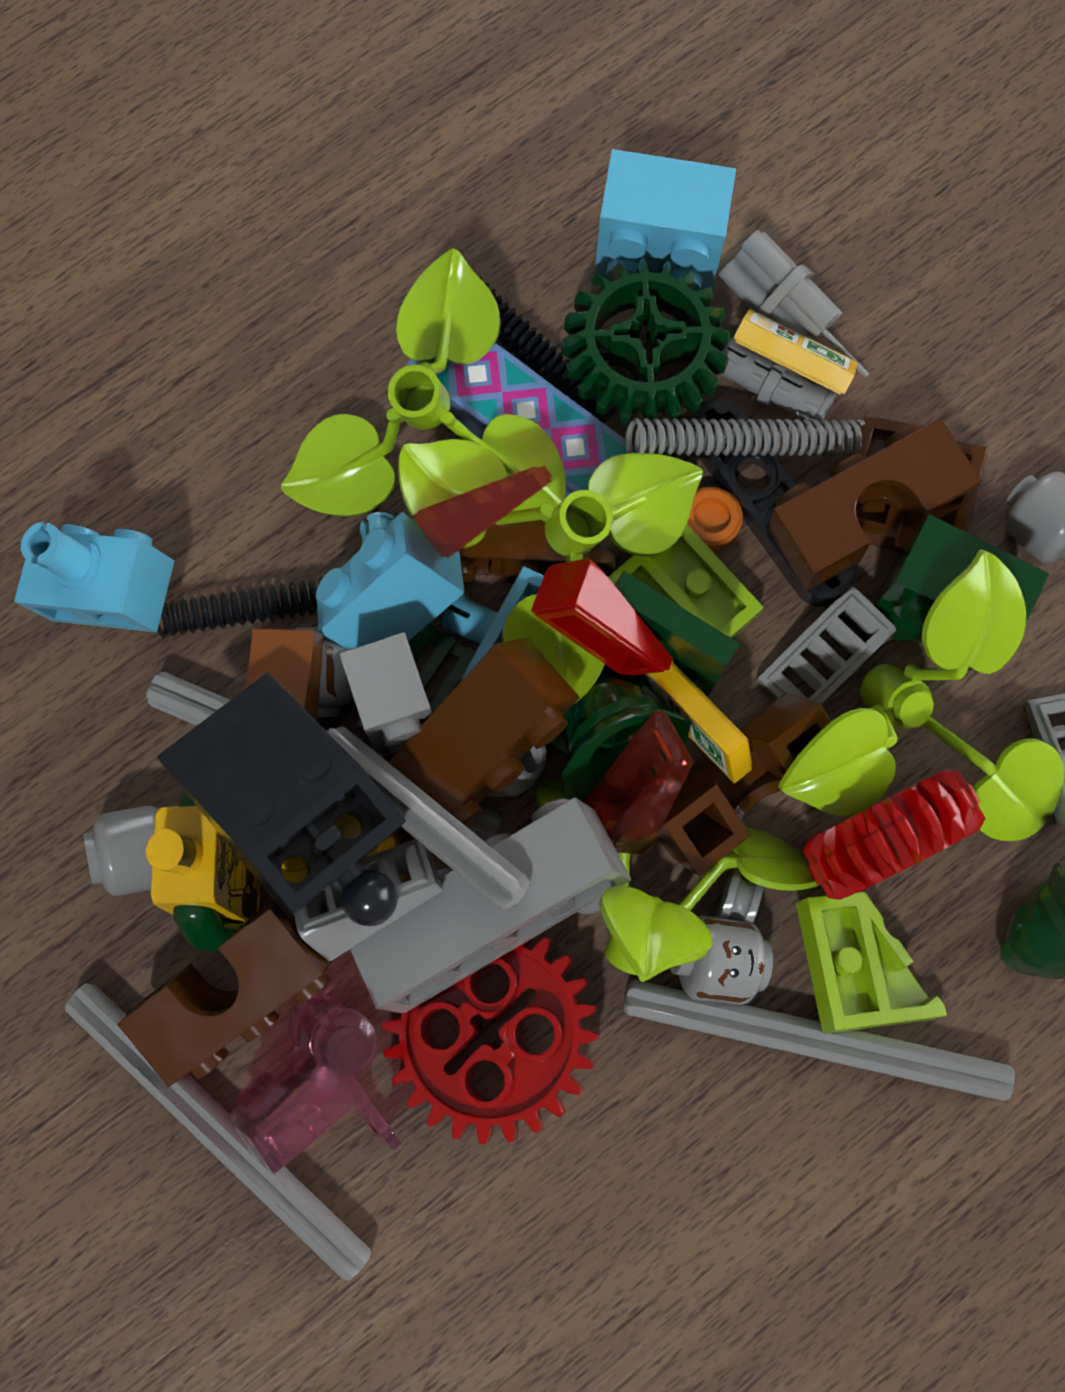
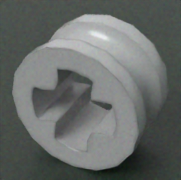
M732 868L725 882L716 916L726 919H738L753 924L764 887L743 878L739 869Z

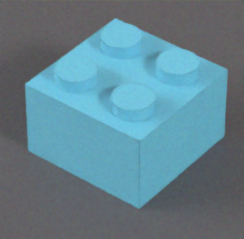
M612 149L600 215L594 277L597 273L612 282V269L618 262L629 274L636 273L637 263L644 257L649 265V272L660 273V267L669 260L673 270L671 277L679 280L684 274L692 270L695 276L692 289L694 292L710 286L712 289L726 238L736 168Z

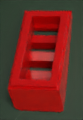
M586 558L551 565L546 570L531 609L536 617L621 676L659 673L670 669L673 660L672 656L613 582L593 561Z

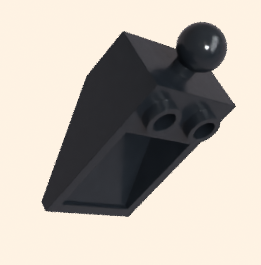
M268 672L157 756L162 765L289 919L335 881L343 888L341 894L343 910L347 917L356 924L367 927L377 926L392 916L398 902L397 889L393 881L380 871L364 870L359 862L393 835L406 820L361 765ZM343 815L354 816L360 823V834L352 839L342 837L340 830L336 827L337 819ZM298 858L306 864L308 874L303 881L292 883L284 878L281 867L287 859Z

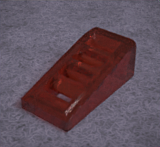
M545 465L539 468L532 467L418 510L411 518L439 556L448 559L551 482L550 478L553 476Z
M655 710L584 801L586 805L596 811L617 853L644 854L658 836L694 763L665 711ZM660 748L667 758L666 762L659 751ZM652 766H653L654 770L656 771L655 776L653 775L652 771L650 770Z

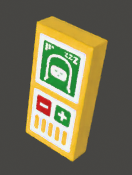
M750 308L733 338L736 340V343L840 395L841 393H846L856 374L858 362Z
M673 662L668 671L645 674L648 687L659 698L665 710L691 719L692 724L688 736L734 784L752 770L748 738Z

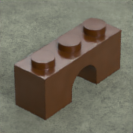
M941 418L921 429L916 423L907 425L891 435L884 443L885 448L868 458H865L862 453L854 454L831 470V478L813 488L808 483L799 484L777 499L775 502L777 507L774 508L768 531L806 592L861 562L871 542L857 520L856 509L871 502L889 504L902 513L915 532L929 514L939 519L969 502L982 480Z
M786 692L739 728L748 738L752 760V770L734 784L707 755H704L637 808L668 854L700 876L751 836L741 821L743 816L760 800L782 791L778 785L793 761L831 720L820 703Z
M274 900L241 924L218 947L237 974L239 982L238 991H223L211 986L190 963L144 997L117 1023L168 1088L190 1071L197 1080L202 1078L229 1055L230 1052L225 1047L239 1035L247 1043L251 1042L277 1021L279 1015L275 1011L276 1008L290 998L299 1006L318 993L330 981L325 970L332 961L328 962L300 937L295 917L293 916L289 919Z

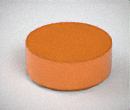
M717 487L702 488L696 491L687 525L712 552H717L727 548L736 539L743 521L742 509L737 499L728 491Z

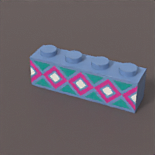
M497 343L494 344L483 358L470 365H459L447 360L445 371L436 375L449 394V412L481 440L491 420L502 414L519 415L538 424L551 438L560 454L566 473V497L575 491L586 490L587 482L592 473L604 461L617 455L628 454L626 451V440ZM410 359L406 366L419 365L422 362H415ZM632 445V453H637L635 446Z

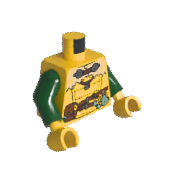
M185 791L180 795L179 806L159 807L155 814L154 834L147 842L145 850L146 859L152 866L151 899L153 905L173 915V920L189 945L198 950L221 953L218 947L241 924L259 911L260 883Z

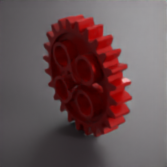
M543 938L532 950L527 948V941L406 1013H401L400 1019L382 1023V1029L399 1034L400 1041L399 1044L383 1052L384 1057L391 1059L403 1058L405 1065L391 1081L393 1085L411 1081L414 1083L416 1089L406 1103L409 1108L416 1107L427 1101L433 1105L428 1116L427 1125L430 1127L436 1126L447 1116L453 1118L452 1138L459 1139L466 1133L470 1124H476L479 1144L484 1145L490 1142L495 1125H500L504 1137L510 1143L518 1139L519 1120L523 1119L536 1134L544 1129L540 1109L545 1107L559 1118L567 1112L558 1095L561 1090L574 1095L582 1094L584 1088L572 1076L574 1068H594L595 1062L588 1056L580 1053L581 1044L599 1040L600 1034L583 1029L581 1019L591 1016L598 1010L595 1005L577 1004L575 996L582 992L589 983L587 979L566 981L564 975L573 962L570 956L561 957L553 963L547 960L553 941ZM498 964L507 972L510 985L503 999L496 1003H490L481 996L478 990V979L485 968ZM531 988L536 992L535 999L500 1028L498 1033L504 1041L501 1046L496 1043L482 1045L465 1061L456 1073L449 1074L446 1071L447 1063L482 1035L484 1030L478 1022L481 1017L485 1019L500 1018L527 989ZM444 1009L449 1010L456 1016L460 1027L458 1039L448 1048L440 1047L433 1041L429 1028L435 1014ZM534 1014L545 1016L554 1027L555 1037L553 1044L547 1051L541 1054L526 1048L521 1037L524 1022ZM484 1060L494 1062L504 1074L505 1083L503 1090L495 1099L481 1096L473 1086L472 1077L474 1069Z

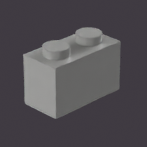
M405 632L339 653L364 730L375 752L379 754L389 751L390 757H394L412 736L422 732L421 725L432 714Z

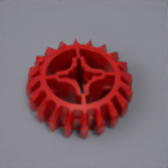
M945 769L809 839L803 849L810 864L808 869L816 884L821 885L829 899L841 900L922 862L980 830L986 819L978 804L980 800L972 785H967L959 770Z

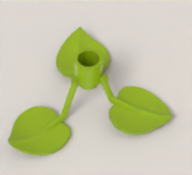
M454 248L448 250L427 267L411 287L400 308L396 326L398 342L403 353L409 359L422 363L401 368L393 375L389 382L388 398L393 408L389 409L386 413L389 422L384 441L380 444L379 435L374 426L361 417L339 414L324 419L308 433L302 442L293 466L281 484V490L294 501L313 511L333 516H358L378 508L388 499L395 488V471L383 456L389 454L394 449L399 428L403 421L411 427L420 430L432 429L442 423L461 440L476 442L494 452L502 461L509 479L508 496L503 504L496 509L498 511L509 512L538 508L543 503H549L557 507L566 498V473L560 454L551 438L538 424L519 415L502 414L491 420L481 440L449 412V394L436 375L445 371L447 360L459 365H470L483 358L494 346L501 326L498 304L490 289L471 269L458 250Z
M448 439L423 444L409 443L402 447L398 462L399 483L404 502L417 525L432 539L451 547L469 548L479 543L484 537L489 520L498 525L542 520L546 522L545 535L549 545L557 553L565 556L566 562L583 559V555L600 543L608 534L617 547L630 554L652 556L666 551L681 537L688 523L694 496L703 476L702 468L671 456L651 455L650 453H643V455L640 453L621 454L604 461L592 473L587 482L586 490H578L569 494L557 507L549 503H543L538 508L501 512L496 509L503 504L508 496V474L498 456L483 445L460 439ZM537 594L524 598L515 605L506 617L503 626L502 642L529 638L580 697L577 700L579 701L595 684L605 664L534 615L535 613L531 609Z
M980 549L971 564L946 586L936 598L924 621L922 643L929 659L941 668H919L914 664H908L905 671L892 664H881L870 670L863 679L860 688L862 703L867 708L850 710L823 728L793 761L778 785L780 790L792 798L805 802L831 815H856L872 807L881 799L893 781L896 762L887 749L896 744L898 737L892 725L900 729L923 726L987 774L973 786L980 800L978 804L986 818L980 828L981 832L993 839L1009 842L1026 839L1038 832L1046 824L1047 818L1053 814L1064 783V764L1058 752L1048 743L1039 739H1022L1009 745L1001 753L996 764H994L930 717L933 712L934 702L929 687L922 682V680H961L966 675L969 667L980 673L991 674L1000 670L1012 658L1024 636L1026 607L1022 591L1010 570L995 555Z
M562 778L537 782L529 790V793L533 792L540 808L549 802L564 798ZM624 797L588 805L596 811L609 838L612 837L616 842L618 854L629 873L631 836L627 831L639 829L642 822L639 812ZM746 827L751 836L709 868L679 905L663 902L658 897L650 896L643 891L629 887V882L622 886L607 888L603 891L599 901V909L611 934L604 954L613 966L626 973L637 975L641 982L651 979L666 969L703 958L708 954L712 946L713 937L706 925L691 910L717 878L727 869L738 868L741 874L752 883L776 890H803L817 887L820 884L817 885L808 869V866H810L808 860L793 846L766 831Z

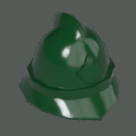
M617 673L600 674L589 692L567 711L568 724L566 726V733L571 757L562 772L563 797L568 800L575 797L587 805H593L620 799L649 782L672 762L687 743L692 724L691 719L665 710L656 694L641 680L635 682Z
M1056 863L1053 866L1049 879L1036 887L1037 892L1017 909L1007 927L1006 938L1001 944L1000 958L1007 967L1017 973L1048 979L1065 978V866L1061 863Z

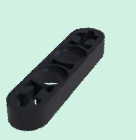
M711 399L703 402L700 409L692 417V419L695 418L698 421L702 418L706 420L713 418L717 421L721 418L726 421L731 418L735 421L740 418L745 421L748 420L738 406L725 399ZM702 451L698 458L719 487L728 491L737 499L742 509L743 520L797 595L806 603L816 607L832 605L851 586L854 578V567L852 566L834 577L831 582L833 589L823 582L806 592L768 531L774 508L777 507L775 502L785 492L797 486L775 455L771 456L767 452L765 456H762L758 452L753 456L749 452L746 456H743L740 452L737 456L733 455L727 463H723L722 460L726 456L722 452L718 456H715L713 452L706 456ZM746 464L757 465L766 472L768 486L759 492L746 491L738 485L735 479V471L740 466Z

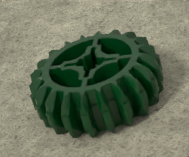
M644 257L637 263L636 273L629 274L618 262L612 269V282L596 273L595 277L591 280V293L579 291L574 298V309L576 312L568 313L564 320V330L569 335L562 339L561 349L565 357L571 358L566 364L567 377L569 380H582L578 385V395L581 400L599 395L596 412L600 416L608 413L613 406L619 408V423L622 426L629 424L632 413L642 414V420L647 418L650 421L656 418L657 412H662L669 421L674 418L679 420L681 414L680 405L695 413L700 409L703 401L701 394L711 396L717 390L719 380L716 375L725 372L729 361L727 355L722 352L728 349L731 341L729 331L720 328L723 326L726 318L724 307H709L714 296L711 286L695 292L692 290L695 282L692 270L684 274L679 280L671 277L673 270L669 260L660 267V273L649 272V265ZM634 308L633 316L627 321L611 324L610 330H600L603 324L614 315ZM658 310L672 315L678 321L665 318ZM642 325L645 327V339L649 340V346L652 349L649 364L646 360V349L643 348L640 339ZM695 357L690 365L678 375L657 382L658 371L665 365L678 364L680 358ZM610 366L624 367L631 372L634 380L618 374Z

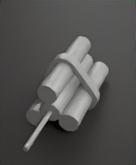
M755 231L743 243L736 257L721 270L718 276L750 309L812 340H815L822 333L842 355L858 362L827 330L843 312L811 280L814 273L806 265L797 266L765 232ZM858 362L857 370L866 378L869 373Z

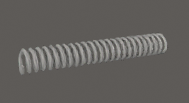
M635 418L628 426L625 444L627 453H632V433L635 424H637L635 449L641 455L646 450V453L651 455L654 452L662 455L665 451L668 456L673 452L680 456L683 451L687 456L691 455L692 452L699 456L702 451L706 456L710 455L711 452L715 456H718L721 452L725 456L730 452L734 456H737L740 452L743 456H746L749 452L753 456L758 452L762 456H765L767 452L771 456H774L776 453L783 456L786 452L789 456H792L795 452L799 456L803 455L804 452L808 456H811L813 453L817 456H820L822 453L826 456H829L831 453L835 456H838L840 453L847 456L849 453L854 455L860 452L862 433L859 425L863 426L865 422L861 419L857 421L852 419L848 421L843 419L839 421L834 419L829 421L825 419L820 421L816 419L811 421L807 419L802 421L798 419L793 421L789 419L783 421L780 419L774 421L771 419L765 421L762 419H757L756 421L748 419L745 421L740 418L735 421L731 418L726 421L721 418L717 421L712 418L707 421L702 418L698 421L693 418L688 421L683 418L679 421L674 418L669 421L664 418L659 421V419L654 418L650 421L645 418L640 421L638 418ZM847 431V448L845 450L844 437ZM856 431V437H857V439H856V448H855V450H854V447H853V437H854V432ZM791 432H792V448H790ZM800 432L802 437L801 449L799 447ZM809 432H810V435H811V445H810V449H809V447H808ZM818 432H819V434H820V446H819V450H818V446H817ZM827 432L829 433V447H828V450H827V446H826ZM836 432H838V447H837V450H836V447H835ZM783 434V446L781 448V436ZM772 435L774 436L773 449H772Z

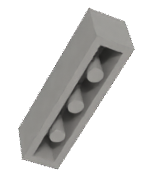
M575 797L569 801L565 798L557 799L539 808L531 817L533 823L513 835L503 833L484 841L526 875L530 882L529 888L523 895L520 903L507 910L497 908L450 867L437 870L443 888L442 892L350 949L376 1009L398 1013L408 1012L597 901L607 888L622 886L631 881L632 879L596 811Z

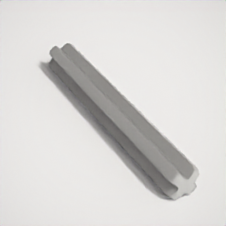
M346 727L330 728L327 730L361 765L403 816L406 822L401 827L500 910H507L520 903L530 885L526 875Z

